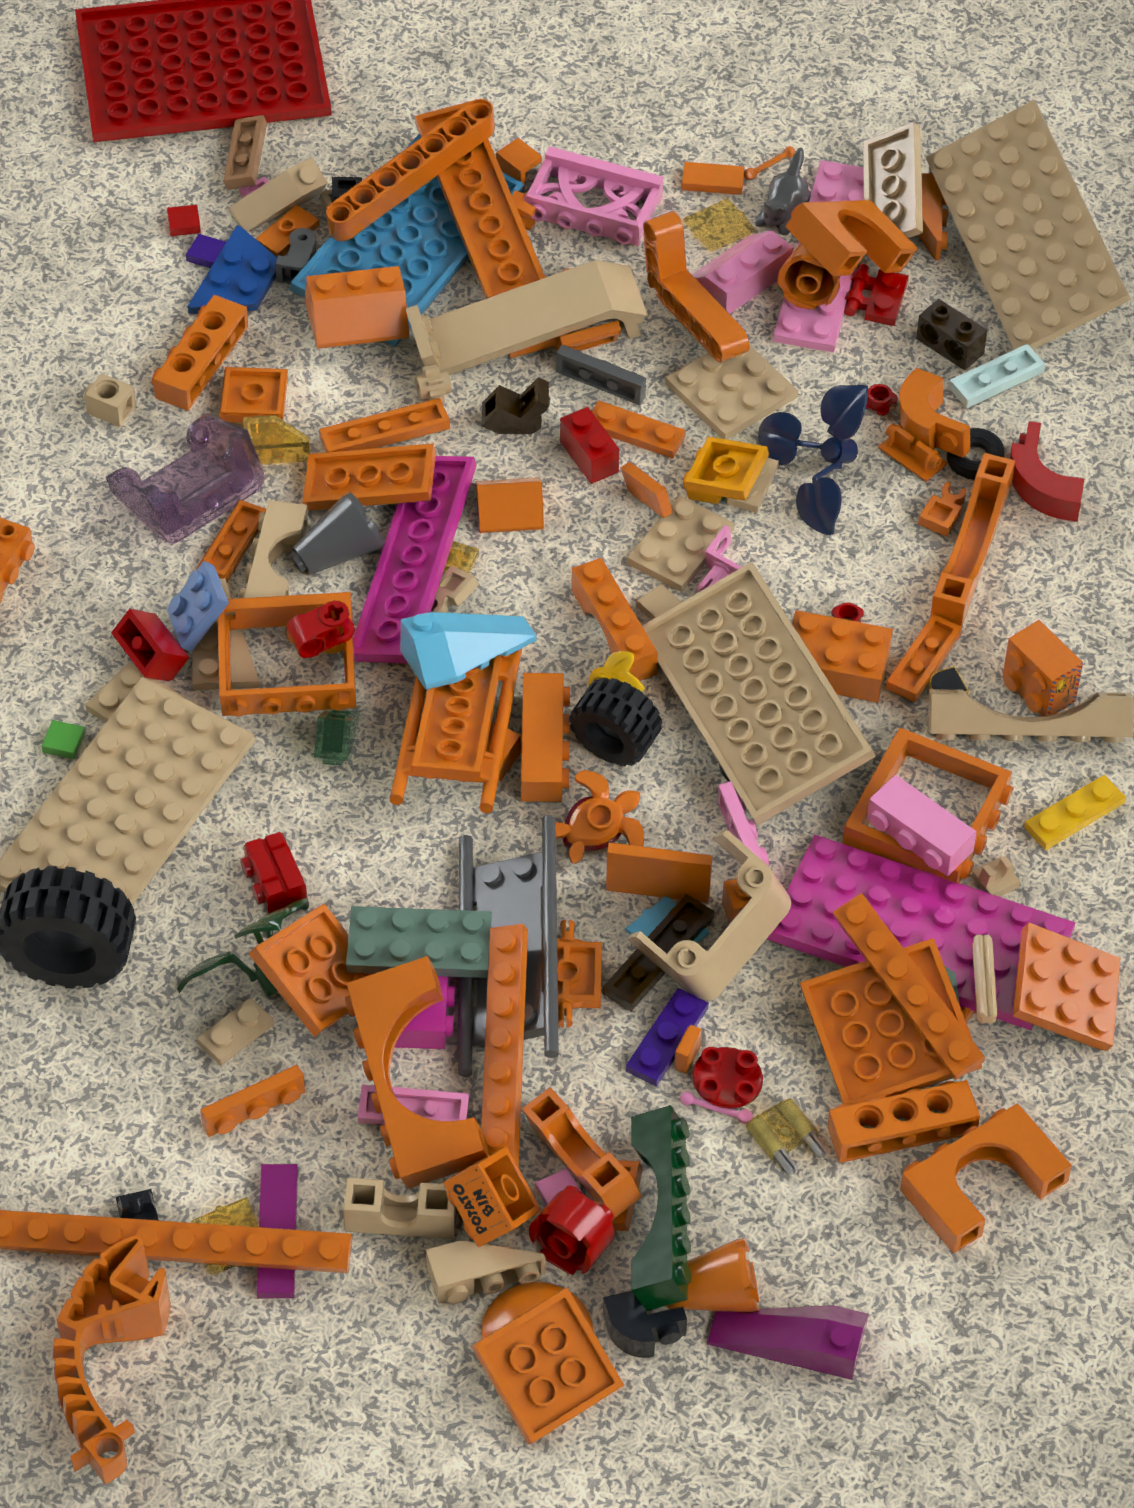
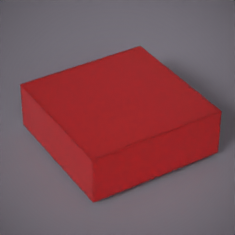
M197 204L167 208L170 237L201 233Z

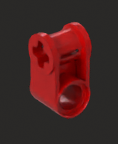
M333 600L307 613L299 614L288 622L286 626L287 632L300 657H315L325 650L346 643L353 637L355 627L349 618V609L345 603ZM331 610H334L336 617H332ZM339 627H342L343 634L340 633Z

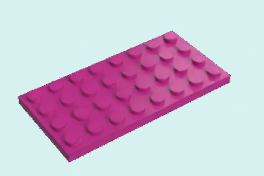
M814 835L787 889L791 900L790 910L768 936L767 940L845 967L866 961L833 917V911L862 893L903 948L931 938L935 939L944 965L956 973L960 1006L977 1012L972 943L974 942V936L988 934L993 942L997 1001L996 1019L1032 1030L1034 1024L1013 1017L1022 928L1030 922L1071 938L1076 922L960 883H953L931 873Z

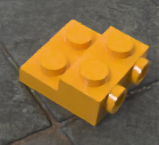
M708 436L703 447L697 450L695 462L690 471H687L684 475L683 488L687 492L688 499L718 504L721 497L746 501L769 456L767 446Z

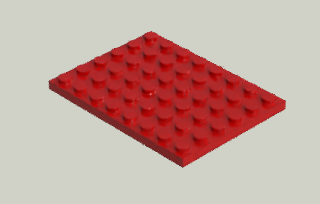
M155 0L75 9L93 143L234 127L235 120L260 115H264L267 123L332 116L311 0Z

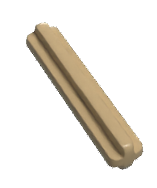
M978 934L974 936V942L972 943L977 1020L981 1024H993L997 1016L993 942L990 935L982 936Z

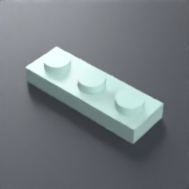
M1026 344L951 379L949 389L966 408H969L1044 373L1045 363Z

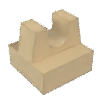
M1007 856L999 857L972 871V878L980 889L991 895L1001 897L1020 886V880L1014 873V866Z

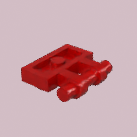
M866 264L858 265L857 271L853 272L851 277V290L845 296L847 301L844 313L852 317L856 314L857 309L866 311L864 320L895 326L908 285L909 275L894 272L884 273L879 269L877 277L874 278L868 275L869 266ZM863 289L872 291L870 298L862 295Z

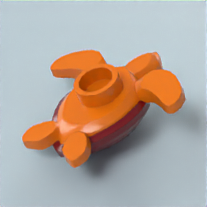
M587 770L578 772L575 775V781L587 788L592 796L580 799L570 809L565 823L556 822V839L563 838L564 846L570 849L568 852L570 862L572 864L579 863L586 851H598L607 848L608 844L615 843L621 834L626 837L628 845L644 846V830L638 820L625 817L624 815L630 813L638 806L640 792L627 790L612 800L609 798V785L604 776Z

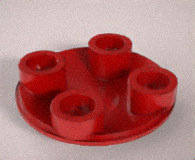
M711 1046L705 1048L695 1062L692 1071V1081L696 1091L705 1101L717 1107L733 1109L746 1106L758 1097L763 1086V1074L757 1063L758 1058L752 1051Z

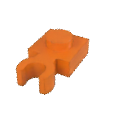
M946 482L942 487L941 498L932 495L919 515L918 525L948 536L961 516V505L965 502L967 490L962 488L959 494L953 495L950 493L951 483Z

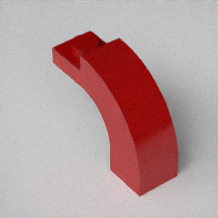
M1029 421L1027 434L1020 433L1019 443H1012L1010 459L1015 460L1012 485L1017 494L1037 511L1057 519L1078 522L1085 479L1060 475L1043 465L1037 453L1041 423Z

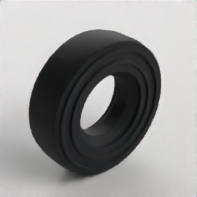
M970 428V447H980L988 454L1004 457V446L997 435L986 429ZM947 452V462L950 468L964 478L975 480L981 461H972L966 457L962 458Z

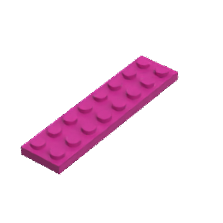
M436 456L431 501L397 504L353 638L354 662L408 664L400 651L401 619L431 612L477 464L474 457Z

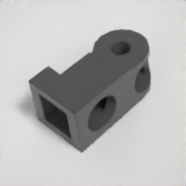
M299 228L290 234V249L287 257L278 255L276 261L277 282L291 284V281L316 254V234L312 230Z

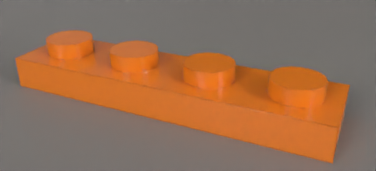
M438 398L320 428L319 438L325 452L372 449L450 429V419L441 399Z

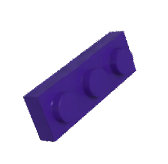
M677 988L626 1064L625 1071L657 1087L675 1060V1051L687 1027L690 1025L697 1027L707 1012L709 1003Z

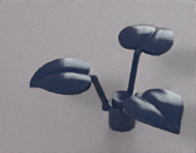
M838 385L825 393L821 402L820 413L822 420L830 425L827 432L833 437L828 438L824 443L799 440L798 438L802 431L801 422L796 416L786 412H777L767 416L759 427L758 438L760 445L767 446L768 458L778 460L779 466L787 465L794 460L797 454V446L821 449L822 457L827 462L832 463L813 475L812 483L802 484L796 496V507L801 519L809 527L825 535L834 534L835 523L841 509L842 496L839 485L833 479L823 476L835 469H841L842 463H852L857 457V444L850 438L858 431L865 413L868 397L867 385Z

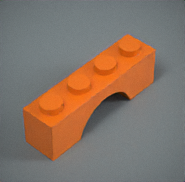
M602 557L573 567L571 591L585 615L591 613L599 622L607 639L611 654L619 651L634 653V662L629 672L639 681L656 676L658 652Z
M551 1087L522 1108L538 1137L599 1204L610 1208L614 1214V1219L642 1198L631 1174L611 1152L606 1154L595 1143L571 1109Z

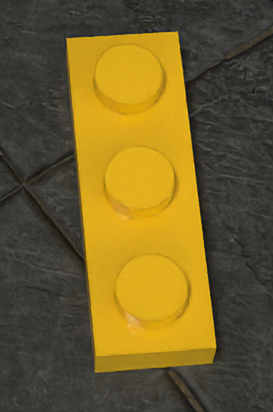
M1104 774L1025 821L1024 828L1046 851L1123 805L1126 796Z

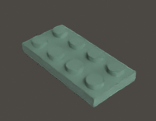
M351 906L346 962L347 973L375 974L428 956L436 969L437 976L488 978L492 911Z

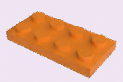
M434 444L309 454L302 503L307 505V511L330 509L343 495L349 492L363 506L431 501L436 459Z

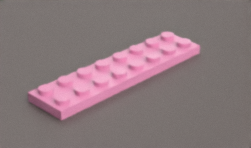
M820 160L809 202L864 200L863 167ZM853 272L851 275L839 276L840 288L832 303L827 306L823 304L817 306L816 309L808 310L796 307L783 298L773 335V342L834 352L847 301L845 296L851 289Z

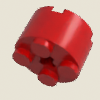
M569 1185L563 1191L558 1192L530 1224L529 1237L532 1243L536 1240L543 1248L539 1253L544 1254L547 1262L567 1274L574 1275L577 1270L585 1274L614 1240L615 1231L612 1224L614 1214L607 1206L595 1203L583 1195L578 1188Z

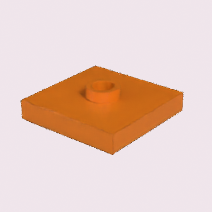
M225 367L219 413L220 422L283 424L288 369Z

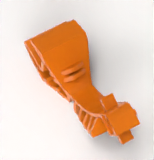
M133 1235L111 1246L100 1254V1259L95 1258L83 1270V1277L78 1278L70 1293L71 1299H67L57 1318L60 1338H54L52 1357L55 1361L54 1376L57 1383L58 1398L72 1434L74 1433L78 1446L81 1448L70 1456L74 1472L89 1463L105 1485L125 1471L127 1455L124 1440L133 1435L135 1431L134 1425L127 1420L114 1427L99 1407L85 1380V1351L93 1345L102 1343L136 1341L162 1336L165 1333L171 1308L165 1269H158L152 1279L148 1281L149 1269L143 1237L140 1235ZM108 1451H113L117 1453L115 1456L111 1458L100 1457L103 1453Z

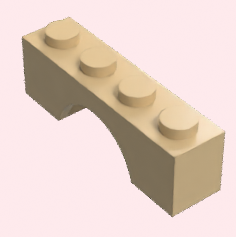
M268 501L266 513L261 512L259 516L258 531L260 536L253 539L252 557H254L253 563L248 562L246 567L245 581L248 582L247 587L241 588L239 598L289 595V581L278 575L272 569V565L280 556L293 551L292 547L306 534L308 527L307 505Z

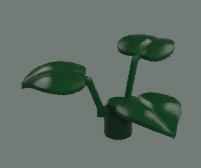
M307 898L279 908L263 916L257 922L247 925L235 934L234 937L237 939L253 933L259 945L264 941L260 932L266 931L267 938L273 936V930L280 931L284 918L296 910H307L309 908V901ZM230 951L208 958L196 965L183 978L177 988L180 993L189 980L219 965L234 963L248 975L251 982L258 980L266 997L278 992L256 963H253L256 970L252 971L236 955L231 954Z

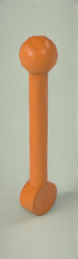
M788 146L784 149L783 153L758 167L746 169L744 171V178L753 180L756 178L757 173L786 157L792 158L796 152L795 149Z

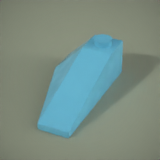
M430 612L401 619L400 651L425 690L461 681L466 678V672L475 667L482 670L489 666V660L498 655L508 656L535 642L537 635L524 616Z

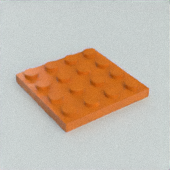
M931 938L904 947V950L971 1037L935 939ZM867 961L800 982L803 996L843 1104L850 1103L853 1105L870 1101L877 1096L890 1097L904 1094L910 1089H922L953 1078L949 1070L943 1065L937 1054L932 1050ZM982 1063L978 1064L977 1067L968 1073L982 1069Z

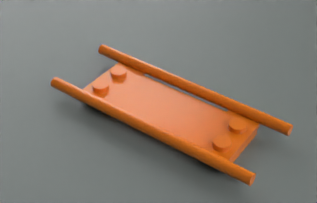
M522 649L508 656L498 655L489 660V666L482 670L475 667L466 672V678L461 681L428 689L427 694L417 676L415 677L390 794V802L392 804L400 805L403 803L408 776L428 779L437 778L484 783L479 809L485 814L493 811ZM500 680L503 682L491 741L490 752H486L493 710L496 700V694Z

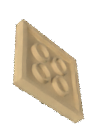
M751 346L748 352L721 363L717 362L708 352L665 377V384L722 439L731 438L798 398V390Z

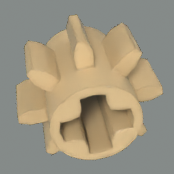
M436 364L421 367L422 375L415 376V386L419 399L427 398V401L440 398L442 403H444V395L452 392L447 370L440 371L439 366L437 367Z

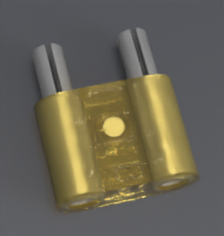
M792 1098L785 1099L755 1116L746 1125L747 1131L771 1161L777 1160L788 1175L795 1173L798 1167L787 1153L805 1142L818 1158H822V1156L827 1154L828 1150L816 1136L817 1129Z

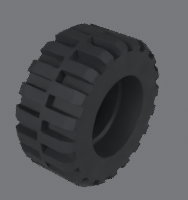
M47 866L43 870H40L39 867L30 869L26 874L22 873L16 877L5 890L0 908V953L6 962H11L12 967L19 973L23 971L27 974L28 978L35 981L38 979L45 981L46 985H64L65 988L75 989L76 986L91 988L96 983L102 985L116 977L127 963L136 925L135 910L129 898L127 899L125 893L119 887L114 888L112 882L106 878L100 879L95 877V873L87 870L85 873L76 871V868L68 866L65 869L57 868V866Z

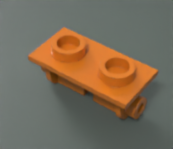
M900 424L889 425L885 432L888 438L878 446V449L925 482L947 465V462L939 456L937 450H932L921 441H917L914 446V436L906 432Z

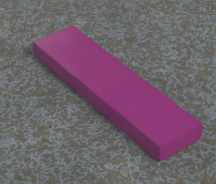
M261 1164L259 1227L296 1230L298 1164ZM258 1267L257 1299L295 1298V1270Z

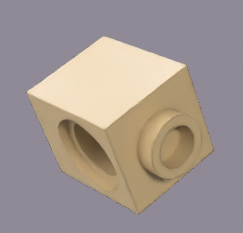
M102 373L94 383L88 385L84 393L87 414L118 427L124 423L136 407L134 386Z

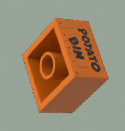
M507 1146L473 1163L443 1182L450 1203L457 1208L464 1221L466 1233L475 1241L478 1248L514 1230L542 1211Z

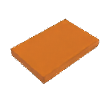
M609 843L607 850L606 891L662 898L667 896L670 899L681 900L688 894L699 902L709 903L713 856Z

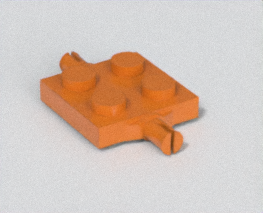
M566 920L560 922V938H557L558 1026L564 1028V1016H566V1028L573 1025V1009H601L602 942H585L574 938L575 922L569 920V931H566Z

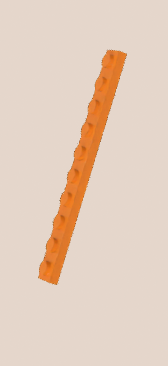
M0 1210V1249L100 1256L101 1253L116 1243L133 1235H140L144 1240L147 1260L349 1273L353 1240L350 1233Z

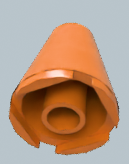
M800 243L781 266L777 283L778 287H781L784 292L783 296L788 302L796 307L812 310L816 309L817 306L823 304L827 306L832 303L840 288V277L832 276Z
M746 1238L736 1239L688 1260L687 1264L691 1272V1283L688 1284V1300L667 1305V1308L684 1307V1310L728 1312L759 1311L760 1308L757 1304L759 1302V1294L753 1262L746 1259L745 1252H750Z

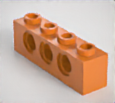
M213 295L207 305H203L200 308L198 317L192 326L189 325L185 329L178 345L171 348L163 366L155 370L152 377L155 398L189 411L248 328L247 307Z
M947 1081L936 1087L923 1090L915 1088L895 1096H877L863 1103L853 1105L850 1103L841 1104L835 1109L829 1110L827 1128L838 1161L843 1163L961 1137L968 1128L979 1126L980 1114L968 1081ZM931 1110H939L942 1113H934ZM903 1117V1118H906V1119H908V1120H907V1121H900V1120H898V1119H896V1118ZM862 1125H870L874 1128L868 1129L862 1127Z

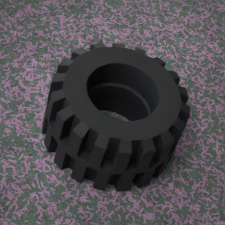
M605 677L594 680L569 716L571 731L576 734V739L584 745L583 747L598 758L619 766H633L637 762L639 763L662 729V718L659 716L660 712L653 705V702L639 689L632 687L631 684L614 678L608 679Z

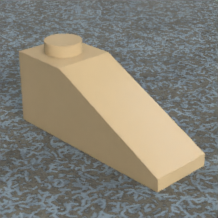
M311 157L276 176L230 206L228 210L238 226L249 232L290 211L296 205L300 206L319 196L328 182Z

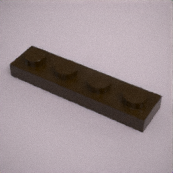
M686 894L651 932L648 938L667 954L680 941H694L703 929L713 921L714 910ZM637 948L603 986V994L632 1012L665 975V972Z

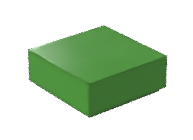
M52 720L42 743V752L75 759L85 735V727Z

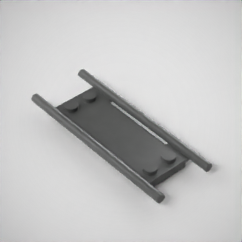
M546 815L542 818L541 852L473 868V838L469 835H463L459 838V910L473 911V905H477V911H492L491 928L524 924L528 929L524 1040L544 1036V1055L548 1058H555L559 1055L556 818L552 815ZM458 977V1074L462 1077L472 1075V1046L485 1048L488 978H477V1006L472 1007L473 977Z

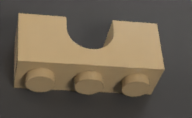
M347 1178L343 1207L345 1232L454 1239L457 1208L450 1203L444 1184L420 1182V1190L417 1194L398 1196L384 1188V1180Z

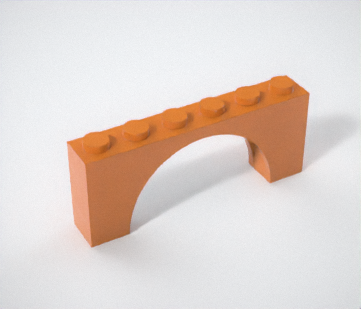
M426 956L346 983L350 996L345 997V1003L350 1017L356 1016L358 1028L353 1029L359 1049H365L367 1060L362 1061L367 1080L369 1082L373 1081L376 1092L371 1093V1098L377 1114H383L385 1125L380 1126L385 1145L387 1147L391 1146L394 1157L389 1159L394 1178L396 1180L401 1178L406 1187L410 1189L419 1186L420 1182L428 1183L460 1172L473 1163L489 1156L482 1129L474 1117L458 1121H438L422 1117L403 1106L397 1100L392 1088L390 1063L399 1036L419 1013L444 1000L436 969L429 957Z

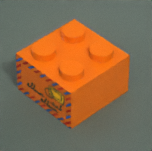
M1037 620L1008 638L1002 678L1009 690L1017 691L1025 699L1027 707L1033 713L1038 712L1041 716H1049L1060 712L1076 702L1083 661L1040 620Z

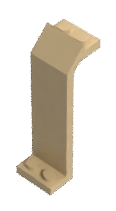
M598 260L429 319L428 314L422 316L418 305L406 308L424 366L436 364L437 367L439 366L440 371L447 370L449 375L607 319L623 321L629 339L640 337L642 335L638 324L643 323L642 318L648 316L631 266Z

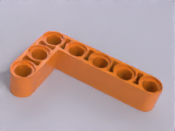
M670 211L643 223L647 280L649 287L655 288L658 292L656 296L717 362L721 363L748 352L750 344L744 329L687 270L684 228L678 214L675 211Z

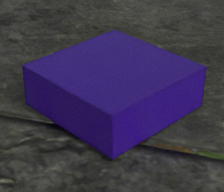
M198 234L186 253V261L211 268L226 242Z

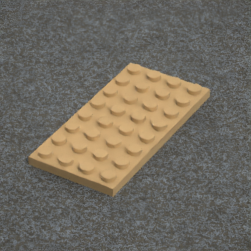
M1035 99L925 157L1014 350L1026 344L1034 350L1131 300Z
M753 562L642 625L658 652V664L728 779L732 782L734 789L757 826L876 757L871 746Z
M141 677L0 859V891L5 893L7 886L22 873L26 874L30 869L39 867L40 870H43L47 866H57V868L65 869L68 866L76 868V871L85 873L87 870L95 873V877L100 879L106 878L112 882L114 888L119 887L133 905L254 744V734Z

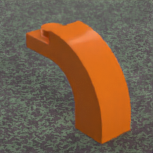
M915 368L905 379L900 389V425L903 426L906 432L914 436V446L917 441H921L932 450L937 447L964 458L970 452V426L935 412L943 404V378Z

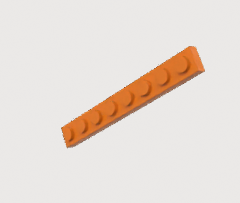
M524 924L490 928L481 1124L488 1154L490 1155L507 1146L518 1168L528 929Z

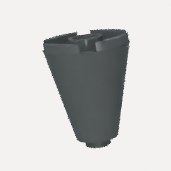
M351 492L343 495L292 547L295 554L291 556V559L301 573L305 570L309 575L377 551L384 545L383 538L373 521L370 522L365 514L367 511Z

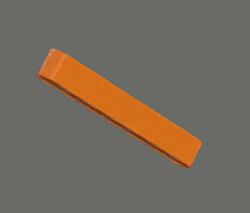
M475 99L469 102L333 201L326 210L330 236L336 241H347L353 238L488 139L495 131L493 105L486 99Z

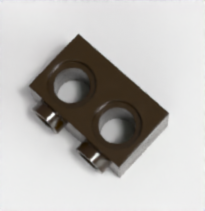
M938 298L919 315L916 339L964 371L984 354L987 329Z

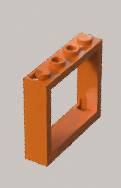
M351 592L228 599L229 604L218 617L219 697L222 716L273 715L282 712L307 713L316 710L333 709L340 711L357 708L353 637L346 643H343L345 683L232 690L230 630L287 626L293 617L307 613L333 600L341 601L347 605L350 613L349 618L353 622ZM331 610L332 617H336L334 610Z
M899 727L844 826L842 844L931 873L953 883H960L962 878L966 879L971 875L974 867V862L971 861L975 854L979 856L982 854L988 839L985 836L987 830H995L1001 812L998 811L1001 804L1007 806L1010 796L1014 790V787L1010 786L1012 771ZM906 756L991 789L971 828L977 831L974 851L949 876H946L938 869L935 870L929 867L924 859L911 850L901 847L897 840L890 835L868 826L870 823L867 820L869 799L897 774Z

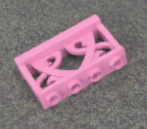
M549 146L545 153V159L529 191L524 196V201L536 207V212L532 216V219L536 221L544 220L558 224L565 229L573 228L587 232L595 237L603 236L614 239L621 244L639 246L643 236V223L651 219L663 197L664 177ZM550 176L558 177V183L547 182ZM593 187L603 189L605 196L611 203L595 208H586L577 200L573 193L586 192ZM558 191V192L551 193L548 197L541 196L542 194H544V193H546V192ZM639 200L645 201L642 209L635 205ZM626 210L636 216V221L628 219Z

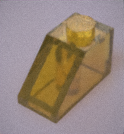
M276 415L243 417L247 465L308 461L310 443L307 435Z

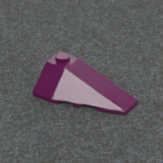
M835 1305L760 1308L759 1311L755 1312L716 1311L707 1345L853 1380L869 1314Z

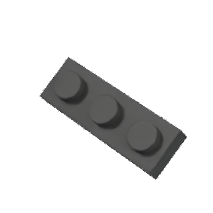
M561 345L556 352L557 373L637 405H641L645 399L646 377L565 345Z

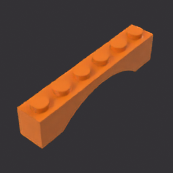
M988 453L983 454L955 546L948 563L941 572L933 595L930 617L932 614H935L959 626H963L1012 486L1015 460Z

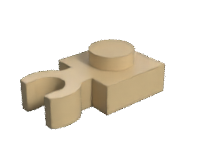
M451 566L441 577L431 609L433 610L432 612L448 613V607L451 604L459 607L479 585L476 577Z

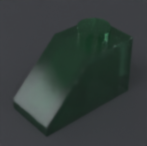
M324 710L317 717L314 757L323 758L322 763L328 765H342L343 761H348L352 757L360 712Z

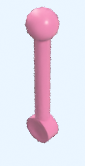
M687 1091L680 1096V1100L684 1105L694 1104L738 1118L744 1124L752 1120V1112L748 1109L736 1111L717 1107L705 1100L694 1097L691 1092Z

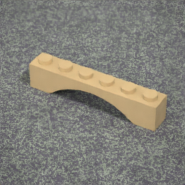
M929 689L928 730L930 734H936V739L954 740L956 739V734L969 735L971 740H989L990 735H1003V740L1022 741L1023 735L1037 736L1038 741L1046 742L1057 741V736H1070V741L1090 742L1091 737H1104L1105 742L1121 743L1124 742V737H1133L1134 696L1131 693L1096 692L1083 703L1067 711L1049 716L1021 717L992 710L974 700L963 690Z

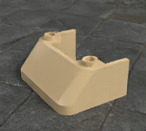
M727 829L716 833L712 839L742 864L737 872V883L751 900L708 951L694 941L683 940L676 943L666 954L641 931L632 933L627 938L628 941L683 989L704 1001L715 999L720 995L784 919L791 907L789 894L770 867Z

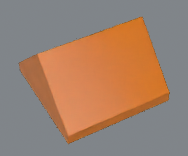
M539 477L475 481L480 533L544 529L542 481Z

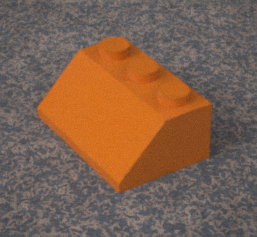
M399 266L306 276L305 304L317 349L409 338L406 293Z

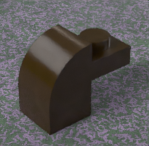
M538 377L521 394L499 385L482 402L481 426L498 434H533L541 429L542 414L546 412L550 405L549 382Z

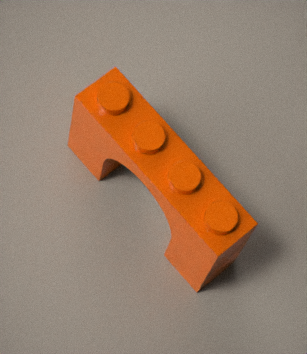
M871 200L802 202L793 209L791 219L785 226L832 276L851 275L865 254L884 273L902 272L918 249Z
M1018 1103L1007 1110L1002 1108L996 1111L986 1123L979 1127L972 1126L968 1128L961 1138L950 1145L948 1143L942 1144L933 1152L932 1156L922 1162L915 1161L903 1171L900 1191L953 1254L981 1237L985 1225L984 1216L962 1192L956 1180V1175L966 1165L979 1160L1001 1162L1011 1167L1039 1199H1042L1069 1181L1072 1164Z

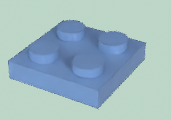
M203 561L198 569L190 574L186 585L178 595L171 599L167 608L180 647L190 652L194 650L229 604L215 566L206 561Z

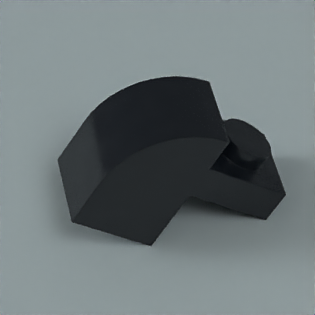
M632 1291L603 1297V1316L610 1338L620 1350L631 1356L640 1358L654 1357L656 1342L668 1345L677 1342L682 1336H686L687 1317L684 1307L647 1315L646 1309Z

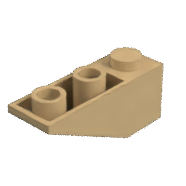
M459 1240L426 1249V1267L438 1303L448 1301L451 1304H457L465 1301L469 1295L476 1293L493 1294L509 1284L535 1282L540 1276L545 1275V1256L543 1253L489 1244L478 1248L475 1242Z

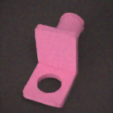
M727 525L722 528L705 550L706 566L711 570L703 581L698 584L696 588L698 593L742 568L740 565L722 556L731 544L730 527Z

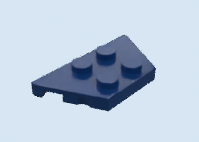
M237 225L188 304V313L198 314V310L203 305H207L213 295L246 306L247 311H256L276 279L277 257L245 229Z

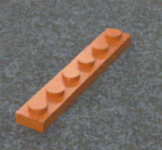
M860 893L833 911L834 919L880 978L887 990L892 994L920 1034L925 1038L932 1050L937 1054L943 1065L949 1070L955 1081L977 1067L978 1064L985 1061L983 1053L865 896Z

